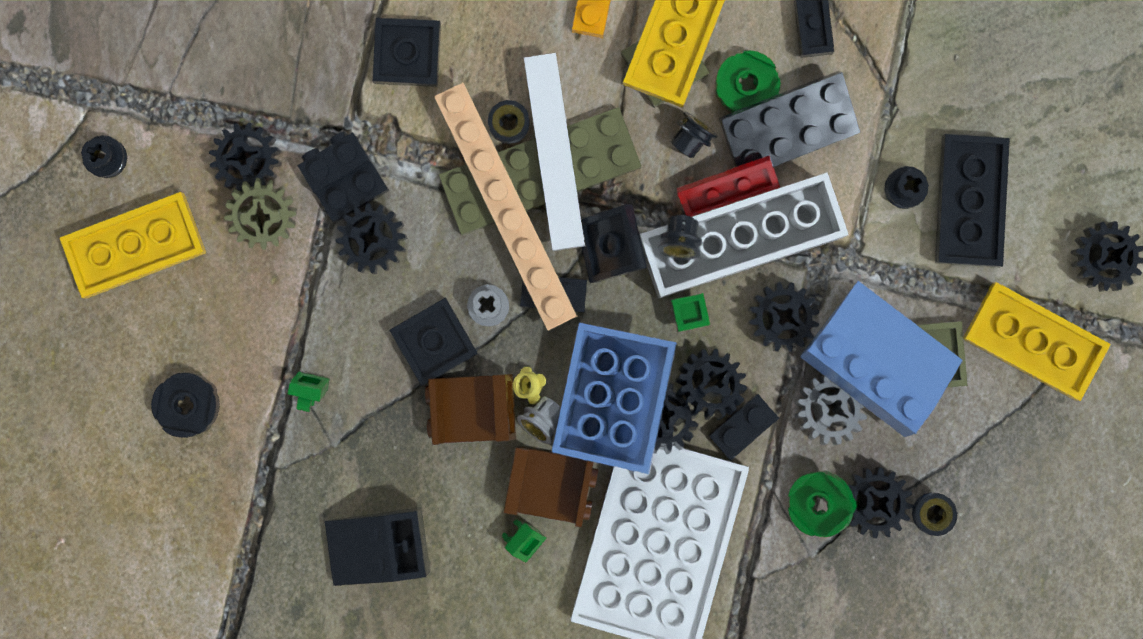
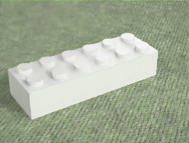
M827 172L693 216L698 221L697 236L702 239V245L699 247L701 255L698 258L687 260L667 257L658 251V246L661 244L659 236L667 232L668 225L640 234L645 261L659 299L839 240L849 234ZM676 249L675 253L680 254L681 250Z

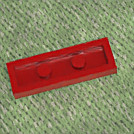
M766 156L677 188V194L686 216L693 217L779 189L780 184L770 156Z

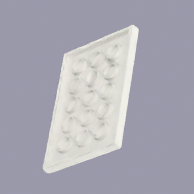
M674 445L670 454L665 453L664 447H660L656 454L653 453L649 474L613 466L571 615V622L630 639H702L749 467L684 448L679 451Z

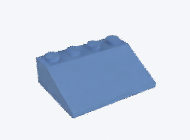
M859 281L855 283L800 356L903 437L917 433L936 407L963 361Z
M579 323L552 452L649 474L676 342Z

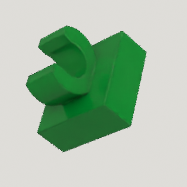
M704 293L671 300L677 332L710 325Z
M298 371L290 381L288 395L298 397L296 409L310 412L311 406L315 405V401L320 402L328 391L330 379Z
M515 519L513 523L518 527V531L513 537L505 532L502 534L503 540L507 542L504 548L512 556L526 563L547 537L533 526Z

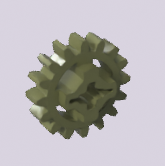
M256 178L255 185L252 187L248 182L244 181L242 183L243 191L233 189L231 195L235 200H227L225 207L232 210L226 212L224 216L225 220L233 221L228 227L229 233L238 231L239 234L236 241L241 242L245 238L248 239V246L251 249L255 242L260 243L262 250H266L267 242L269 241L274 246H279V236L285 239L289 238L290 233L286 227L295 228L296 221L289 217L297 215V208L288 207L293 203V197L283 196L285 192L283 185L277 190L274 189L273 180L271 179L267 182L266 186L261 184L260 178ZM253 195V200L248 206L239 208L246 198ZM266 195L274 198L278 204H273L266 198ZM259 202L263 213L266 214L263 226L261 225V219L256 214ZM282 220L275 230L269 232V227L273 223ZM248 224L256 231V233L250 231L244 225Z

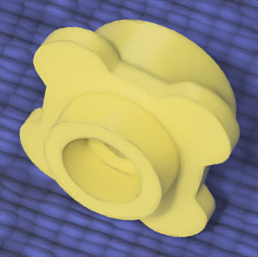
M523 367L513 381V390L519 398H527L530 404H537L540 401L539 394L546 384V378L543 374L532 372L530 367Z

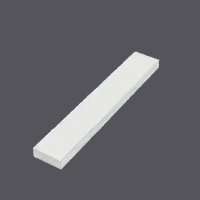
M556 53L525 57L524 63L552 250L584 247L583 229Z

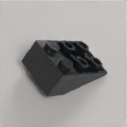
M422 507L325 521L333 586L396 582L424 578L430 573Z

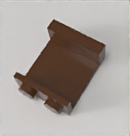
M512 374L428 379L429 386L425 388L426 404L430 405L431 418L427 420V434L429 438H432V445L495 440L499 442L516 439Z
M517 446L504 513L517 515V513L571 522L575 523L577 527H582L583 519H590L593 501L587 500L589 487L595 488L598 469L593 468L594 462Z

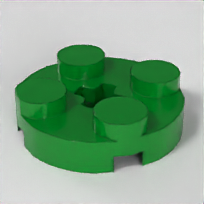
M743 51V53H737L734 56L728 57L722 63L715 79V93L722 105L732 113L778 95L781 83L776 66L769 57L757 51ZM748 76L754 78L752 83L756 86V89H749L746 92L742 90L739 79L745 80Z
M823 470L803 475L794 482L789 491V516L794 525L806 535L823 538L834 536L849 525L856 510V501L853 498L851 489L842 478L832 474L830 471ZM816 496L819 498L824 497L827 500L826 506L828 509L826 512L823 509L817 511L814 508L817 504L814 499Z

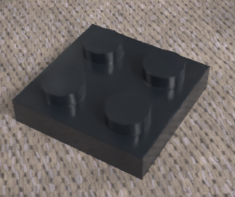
M376 18L372 82L384 85L438 87L441 22L438 20Z
M633 204L622 205L581 219L585 243L582 251L590 283H598L647 268Z
M446 297L389 330L421 386L429 383L428 379H436L479 354Z

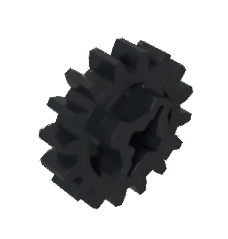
M235 123L234 132L230 133L225 128L222 130L225 136L223 140L214 138L213 141L218 145V149L210 150L209 154L215 157L216 161L209 165L210 168L219 170L215 175L218 181L226 180L224 187L231 190L236 185V189L242 192V183L244 181L248 182L252 187L255 185L256 178H260L261 184L266 186V179L268 177L275 179L278 177L272 170L273 167L282 166V163L275 159V156L279 155L281 150L278 147H271L276 142V139L272 135L265 137L267 131L264 128L259 127L255 132V126L247 123L245 130H243L238 123ZM248 138L258 140L263 147H252ZM233 144L232 148L230 149L229 153L227 154L228 149H229L230 146ZM247 152L251 157L247 158V164L244 165L240 160L245 158L244 153ZM265 163L263 169L258 173L262 164ZM239 169L243 179L233 177L228 170L234 171Z
M367 203L364 212L357 206L354 207V217L351 218L346 214L343 216L347 225L337 226V230L343 233V237L335 239V243L344 245V248L338 252L339 255L342 257L349 255L346 264L352 267L358 263V272L364 273L366 268L369 267L371 274H377L378 266H381L385 271H389L388 262L390 260L397 264L400 262L396 256L397 251H406L400 245V241L406 240L407 235L398 231L404 227L403 222L394 223L393 221L397 214L391 211L385 215V207L383 205H379L377 210L374 211L372 205ZM369 218L368 224L360 228L355 227L361 221ZM384 222L391 229L392 239L387 238L383 231L385 227ZM374 232V235L379 240L377 243H371L369 246V243L365 241V236H371ZM351 239L356 240L359 246V256L356 255L352 248ZM383 250L388 251L383 257L372 260L375 254Z
M1117 221L1109 222L1107 226L1105 222L1095 224V229L1089 227L1083 230L1086 237L1081 236L1074 240L1080 248L1071 250L1072 255L1078 256V261L1071 265L1072 267H1080L1081 272L1077 275V278L1087 277L1086 286L1088 288L1098 285L1100 292L1108 291L1109 288L1112 291L1122 290V284L1124 286L1134 284L1131 276H1141L1142 272L1137 268V265L1143 264V258L1139 257V252L1143 251V246H1137L1135 243L1140 238L1139 234L1128 235L1130 226L1126 225L1118 229ZM1106 235L1118 239V241L1111 242V240L1108 237L1104 238V236ZM1115 250L1111 253V256L1108 257L1109 262L1102 263L1106 260V257L1109 255L1108 251ZM1105 271L1108 276L1112 275L1113 278L1103 277L1098 273Z
M777 282L774 287L775 291H772L768 286L763 288L764 298L759 295L754 296L753 299L758 303V306L748 309L750 313L755 314V318L749 320L748 325H756L757 330L752 335L753 337L760 335L764 337L761 342L763 347L771 342L775 352L779 351L781 345H784L786 352H792L793 343L797 347L802 348L805 346L802 340L803 337L813 339L814 335L809 329L810 327H819V323L813 321L812 316L820 312L818 309H811L810 307L815 301L814 297L808 299L803 297L806 293L805 288H801L796 292L794 291V283H789L786 289H783L781 282ZM776 296L790 297L784 304H778L771 300ZM800 306L804 312V322L799 318L798 309ZM787 310L789 312L787 318L790 320V323L779 324L780 316L776 311L783 312ZM763 312L768 315L769 326L765 328L763 323ZM783 330H789L796 334L789 339L777 338Z
M702 349L697 356L691 354L686 359L687 363H683L678 370L682 374L675 379V382L682 385V387L676 393L678 396L685 395L686 400L682 404L683 407H687L690 404L694 407L692 415L696 416L702 411L704 412L705 420H709L713 414L720 420L726 413L731 415L737 410L736 406H739L744 401L740 394L747 390V386L740 384V381L746 377V374L737 373L736 369L740 365L739 362L733 364L728 362L730 354L727 353L721 358L719 357L718 349H714L708 356L706 350ZM718 380L714 386L704 389L708 383Z
M672 383L667 387L662 410L663 417L669 418L665 426L663 420L660 419L654 454L658 452L660 447H664L665 453L670 454L673 445L679 451L682 450L684 447L683 440L690 442L694 437L690 431H695L699 423L692 420L698 414L696 416L692 415L693 409L690 410L691 404L683 407L682 404L685 399L683 396H678L676 392H673ZM684 423L681 432L673 436V427Z
M876 466L874 474H872L869 468H863V477L854 473L851 475L855 483L847 485L851 489L855 501L858 492L860 493V505L856 507L849 526L853 527L859 524L858 533L864 535L869 529V534L872 538L877 539L879 531L885 537H890V528L901 531L902 527L899 521L901 519L905 521L910 520V517L905 514V509L914 507L913 504L906 502V498L912 495V491L902 490L906 481L902 478L894 480L896 472L889 470L884 476L883 468ZM884 481L887 484L882 485L880 488H874L869 482ZM869 493L881 498L879 504L883 511L873 507V497ZM897 498V505H896V509H895V512H894V511H893V503H894V499ZM879 517L884 522L872 524L866 522V520Z

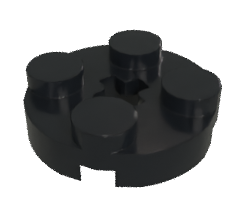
M177 373L170 376V378L166 379L156 388L151 402L152 414L163 427L162 429L167 434L179 438L194 437L208 431L217 419L220 407L216 386L205 377L195 373ZM188 396L194 406L193 409L188 410L187 414H183V408L178 407V402L185 400V397Z

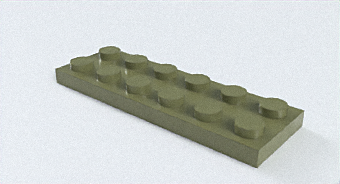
M619 107L567 126L577 192L642 168ZM536 138L497 152L526 212L545 205ZM467 164L439 174L462 236L495 224Z

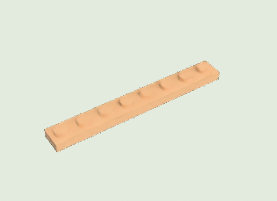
M464 83L434 96L547 331L576 318L577 315Z

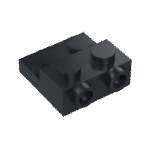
M346 131L333 136L329 140L331 145L324 150L319 151L318 148H314L306 152L301 157L303 162L297 165L333 223L342 220L345 214H352L354 207L357 206L360 209L367 203L390 191L358 137L353 132L347 135Z

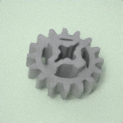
M824 375L821 376L820 383L815 378L809 381L811 389L804 387L799 391L805 398L795 401V405L802 407V411L796 413L795 418H803L804 423L799 428L800 430L807 428L811 430L808 437L810 440L820 436V445H826L831 438L835 446L841 444V437L846 442L852 440L853 435L851 431L855 433L861 432L862 427L857 422L867 419L865 414L860 413V409L864 406ZM823 389L836 390L831 396L819 393ZM847 401L850 405V412L848 410ZM832 404L834 406L832 411L835 415L829 416L827 414L829 412L827 405ZM811 408L814 410L815 419L812 417ZM831 424L842 427L839 431L826 430Z

